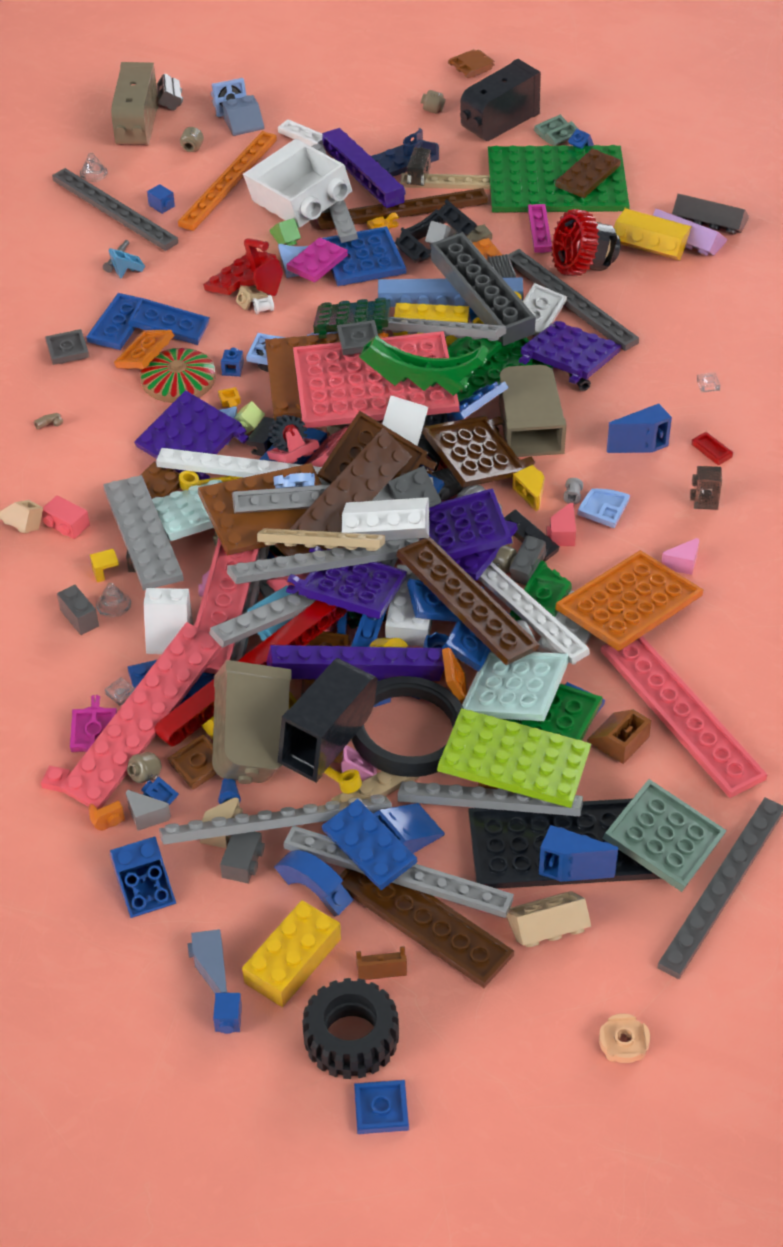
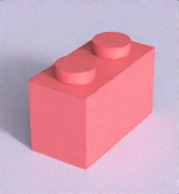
M58 495L43 507L42 517L44 524L58 530L63 535L75 539L90 526L87 510Z

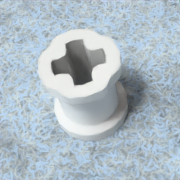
M271 295L262 299L253 298V307L256 315L262 311H274V302Z

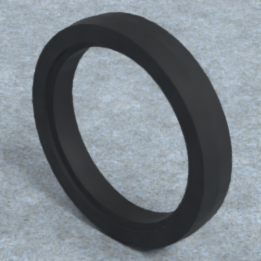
M398 676L377 682L374 705L385 699L398 696L421 698L443 710L450 719L452 727L455 725L461 708L464 709L460 701L448 689L424 678ZM364 725L351 739L355 749L366 762L381 771L403 777H420L437 773L439 761L446 747L445 745L438 751L423 756L397 755L378 746L369 737Z

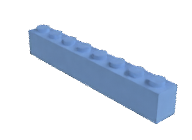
M523 277L503 278L513 291L521 294V300L523 301ZM378 279V298L390 299L391 307H396V303L469 306L447 279Z

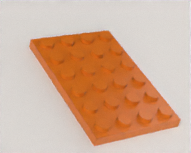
M639 550L558 601L555 609L603 642L620 651L703 596L704 589Z

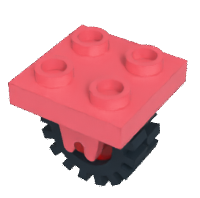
M290 415L278 416L277 420L272 421L274 426L269 427L272 430V433H269V436L272 438L269 440L276 447L267 451L268 457L271 460L292 464L298 461L297 458L312 455L314 450L320 448L318 440L303 438L307 437V434H304V431H307V427H303L305 423L300 421L301 419Z

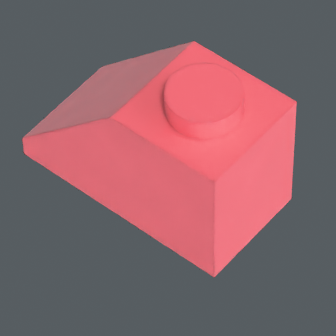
M569 503L550 518V526H546V535L558 546H575L574 503Z

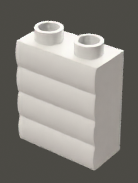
M294 139L243 174L251 198L256 204L265 207L283 220L294 218L298 228L310 220L318 218L323 211L336 202L344 200L352 192L344 164L298 139Z

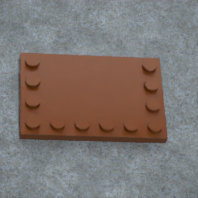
M329 333L327 338L319 339V335L265 339L274 420H277L278 416L282 417V415L302 418L293 347L340 342L338 333Z
M312 463L198 487V495L227 556L272 546L265 545V542H257V533L263 528L288 530L308 509L234 514L232 493L235 491L275 489L273 477L279 475L286 477L289 474L314 473V485H322Z

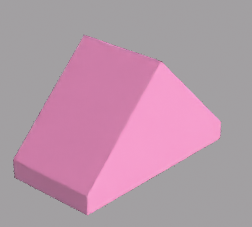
M693 539L663 552L661 563L675 572L692 575L698 554L699 539Z
M347 745L345 746L341 762L342 773L350 769L358 770L362 781L377 774V769L366 762L358 751Z

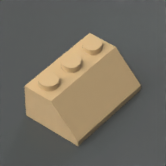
M572 891L511 907L506 916L516 941L523 946L525 945V947L537 946L539 941L545 939L549 941L561 939L562 935L566 933L579 934L585 931L584 928L591 927L585 898Z

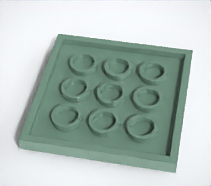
M648 779L605 832L603 839L619 847L620 851L682 892L727 830Z

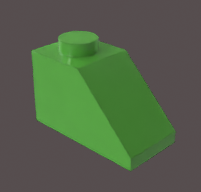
M294 218L279 222L269 230L278 244L294 246L297 244L296 241L301 238Z

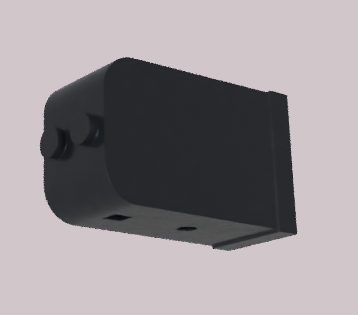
M516 59L509 65L468 87L463 92L460 100L461 125L483 140L490 141L524 121L539 115L541 72L522 60Z
M340 658L333 660L297 702L282 716L277 762L317 783L326 769L369 718L375 702L377 677Z

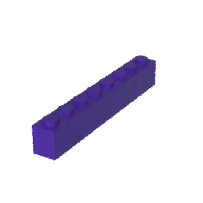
M341 128L322 133L324 149L335 160L344 164L346 170L382 205L389 208L404 203V195L406 194L404 186L352 140Z
M270 645L267 657V666L291 669V679H317L336 658H340L377 677L378 680L398 676H411L430 681H440L444 671L442 648Z

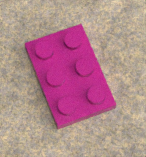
M319 237L288 262L286 266L288 271L315 283L348 256L347 249Z

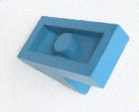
M112 248L108 250L114 270L120 278L123 277L127 268L131 271L137 270L142 272L145 265L138 256Z

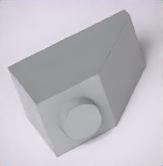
M431 221L425 241L431 247V243L453 236L457 232L448 225Z

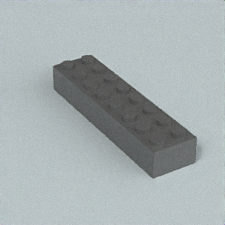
M463 232L431 243V261L480 320L488 325L506 326V334L499 337L498 340L502 342V346L535 334L536 317Z

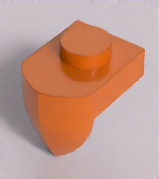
M119 800L98 810L93 804L89 805L90 820L94 827L100 831L125 821L123 807Z

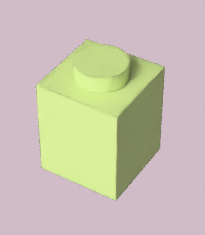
M251 401L241 408L234 419L242 424V427L247 431L245 435H247L257 427L265 413Z

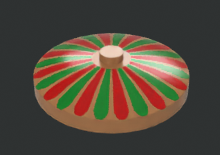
M173 348L159 352V355L149 363L148 367L141 369L140 377L142 387L148 395L163 402L173 403L185 390L198 398L206 394L215 383L216 372L213 361L206 354L189 348Z

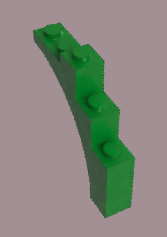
M376 335L364 346L359 358L394 386L400 381L404 382L409 378L423 391L429 386L433 387L438 383L454 396L459 391L463 392L469 384L467 381L477 367L481 368L485 364L488 349L482 345L470 353L457 357L428 358L404 352Z

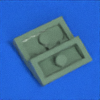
M561 114L534 127L537 135L554 146L569 140L575 130L578 129L572 121L567 122Z

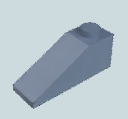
M220 929L191 933L192 943H187L189 958L194 957L195 967L214 993H227Z

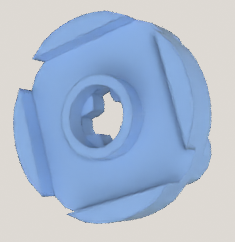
M314 473L289 474L286 477H283V475L273 477L275 489L315 486Z

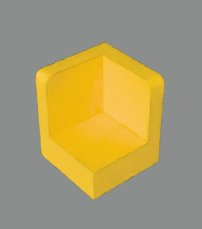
M114 548L90 554L92 570L97 583L105 581L103 569L119 565Z

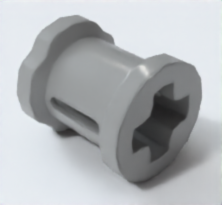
M569 478L565 484L567 490L564 492L563 499L568 504H577L581 500L580 491L583 489V482L578 478Z

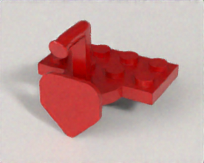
M247 238L244 240L245 255L234 260L230 266L223 268L217 275L210 277L203 286L205 291L230 295L241 286L256 285L258 291L276 296L283 270L276 254L265 252L269 248V242Z

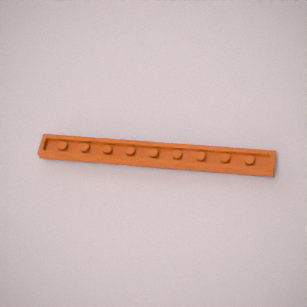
M261 131L178 220V227L194 231L244 177L243 174L250 170L277 141V135Z

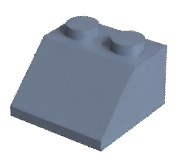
M254 95L222 102L224 120L233 136L265 129L259 104Z

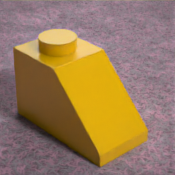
M533 465L513 474V489L535 511L540 508L545 477Z

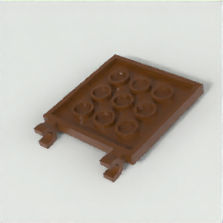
M359 410L317 476L331 484L382 428L412 456L391 480L418 469L419 466H424L427 473L431 475L437 463L426 458L427 451Z
M481 416L424 426L421 432L462 487L513 478L514 473L535 464L532 457L520 460L499 434L500 430L497 426L504 423L500 416L493 419Z

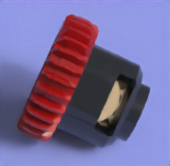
M572 209L565 212L560 217V221H557L558 226L554 228L555 233L552 234L554 236L553 241H551L553 246L550 249L553 250L551 256L554 257L552 260L555 263L554 267L557 268L558 272L567 276H581L589 269L599 271L607 269L617 259L620 252V239L613 226L595 222L596 219L593 215L585 210Z

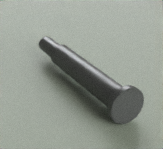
M125 240L117 250L125 252L129 241ZM111 258L107 263L103 264V269L108 273L113 270Z

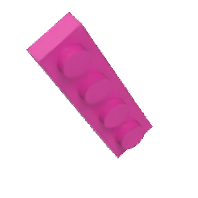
M545 204L528 205L534 253L552 252V249H550L552 243Z

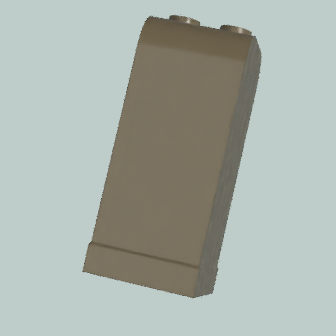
M121 62L111 108L115 143L149 145L159 106L154 63Z
M545 365L512 366L503 369L500 372V383L505 381L509 388L499 394V408L501 418L504 421L502 427L506 443L517 457L565 454L567 425L563 416L553 370Z
M226 660L215 674L212 765L220 777L238 780L241 784L263 783L269 780L282 766L277 761L281 720L289 708L291 669Z

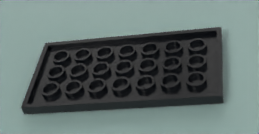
M633 798L583 801L580 816L484 808H469L468 810L477 883L499 889L662 878L619 849L614 878L560 882L539 875L540 848L550 825L562 827L568 831L586 835L601 842H607L603 839L605 832Z

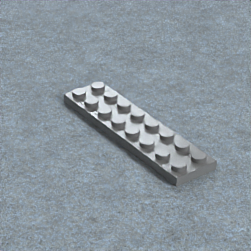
M142 475L103 484L104 492L143 591L146 588H156L184 581L183 573Z

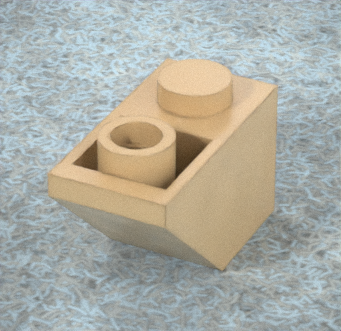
M30 500L14 502L0 511V519L5 524L18 528L19 532L29 533L30 531L39 530L43 507Z
M239 798L230 799L205 811L202 822L212 821L215 817H225L228 819L235 818L237 814H243ZM231 835L200 839V843L227 848Z

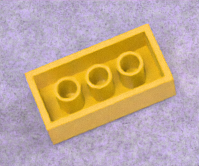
M301 900L242 967L244 984L283 1008L341 940L340 922Z

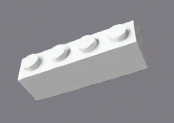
M429 498L346 503L342 513V533L385 535V540L429 538Z

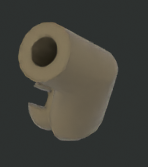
M59 413L44 415L35 420L34 425L38 430L52 422L54 426H60L63 424L62 415Z

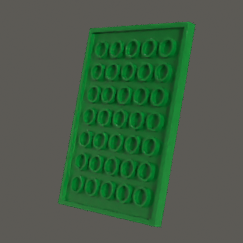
M566 145L488 146L492 212H528V205L545 204L546 212H567L572 209L588 212L623 211L625 208H630L621 146L593 145L584 146L582 149ZM592 148L621 160V165L585 198L555 187L556 180Z

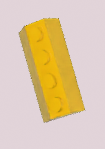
M625 208L616 220L614 229L619 236L621 245L680 261L691 226Z
M396 303L394 317L469 323V307ZM402 331V332H399V333H393V337H394V336H403V335H413V334H408V331ZM455 335L446 336L447 346L451 345L458 338Z

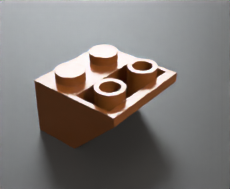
M634 709L614 712L587 739V742L624 764L650 737L652 720Z

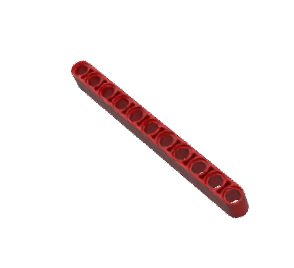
M316 600L244 655L238 662L267 666L270 645L305 646L343 617L347 609L331 606ZM214 679L156 724L154 728L155 734L171 747L178 745L214 716Z

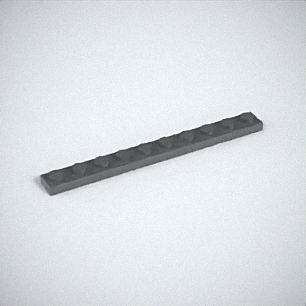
M64 168L52 175L54 182L164 251L178 244V237L68 169Z
M518 249L508 254L511 264L516 270L532 282L567 296L564 306L608 339L621 345L624 351L639 344L638 336L526 253Z
M764 797L660 959L658 969L680 979L781 819L783 805Z

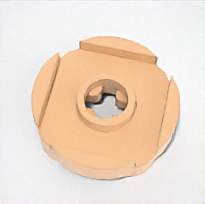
M616 1014L608 1018V1022L600 1028L599 1044L606 1058L611 1062L632 1063L645 1057L650 1043L648 1027L644 1023L642 1025L641 1022L636 1020L635 1016L630 1014ZM622 1034H626L627 1038H631L628 1042H622L619 1039Z

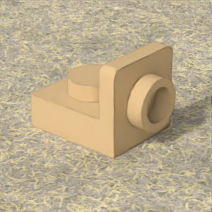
M241 286L236 302L244 310H248L251 302H253V298H267V294L258 291L256 286Z

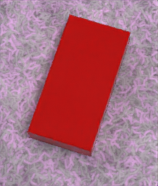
M704 432L692 439L691 445L717 465L733 457V452L708 432Z

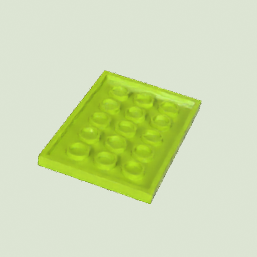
M461 708L439 761L437 771L572 808L590 752L591 743Z

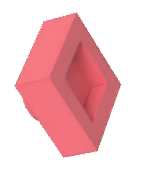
M49 765L41 781L42 788L62 792L60 786L71 771Z

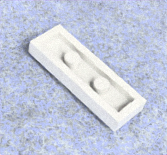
M286 120L278 126V133L292 139H298L309 146L323 144L322 133L296 122Z

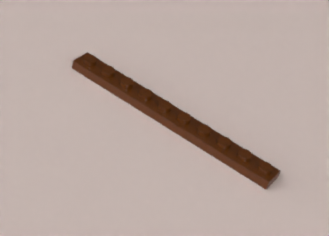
M484 188L404 200V203L389 208L378 204L348 209L353 224H364L369 220L379 217L386 219L391 213H396L398 218L424 213L429 214L445 205L444 201L446 199L455 207L464 208L487 204L488 197ZM330 212L321 213L317 218L320 230L335 228Z

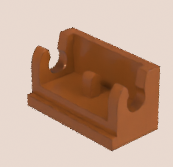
M401 946L400 952L369 956H361V951H356L359 979L371 980L407 976L405 946Z

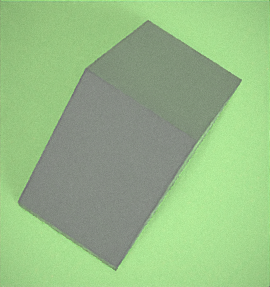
M127 790L128 808L138 831L169 821L171 818L169 803Z

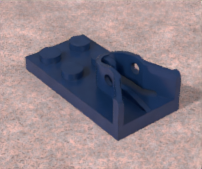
M419 128L416 133L404 138L403 145L388 149L371 157L394 177L439 160V145L423 140V130Z

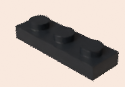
M516 509L504 517L506 521L517 523L518 530L513 536L523 543L528 535L546 542L547 554L543 561L546 562L559 551L560 546Z

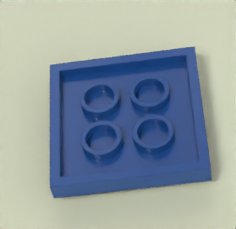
M496 381L491 385L488 384L474 391L472 396L459 402V412L447 413V422L465 419L509 387L506 382L498 384Z

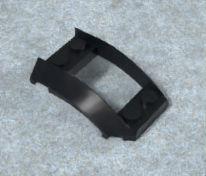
M446 199L444 201L445 205L439 210L436 209L421 222L406 229L402 227L400 229L402 231L399 238L397 237L395 244L411 260L417 263L431 259V249H427L418 241L427 236L431 221L441 224L447 223L457 232L456 234L463 232L466 236L477 228V224Z

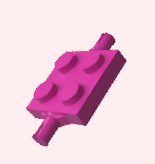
M92 695L91 707L72 709L71 752H87L115 716L117 708L100 707V696L96 695L95 699V695Z

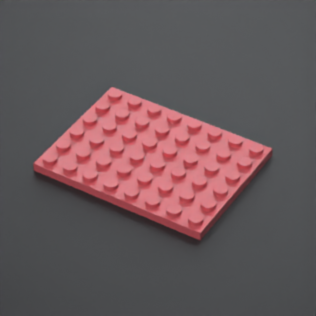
M444 331L381 338L388 344L413 355L428 358H449ZM340 342L293 347L302 421L305 423L303 427L315 428L351 424L359 410L376 421L383 420L390 396L427 406L428 411L426 415L459 412L457 393L453 396L438 383L433 387L429 386L423 391L409 378L404 382L400 381L394 386L359 358L361 353L343 355Z

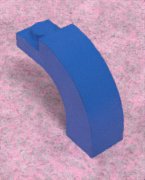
M301 850L290 851L274 866L288 885L300 883L312 890L333 916H338L354 900L341 885L343 879L324 861L308 852Z

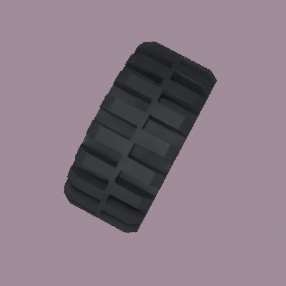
M345 978L343 982L339 983L335 980L330 982L327 988L322 986L317 990V996L314 994L308 1000V1005L303 1012L304 1019L302 1020L304 1045L308 1051L309 1058L312 1062H317L319 1069L322 1071L329 1070V1075L337 1077L338 1074L343 1075V1079H351V1076L357 1075L358 1078L366 1077V1073L371 1072V1074L379 1071L380 1065L384 1067L390 1062V1056L395 1054L397 1043L399 1042V1018L394 1001L389 999V994L384 989L379 991V985L373 982L367 984L366 980L359 978L357 981ZM348 1016L364 1018L374 1026L368 1035L357 1040H342L328 1031L335 1021Z

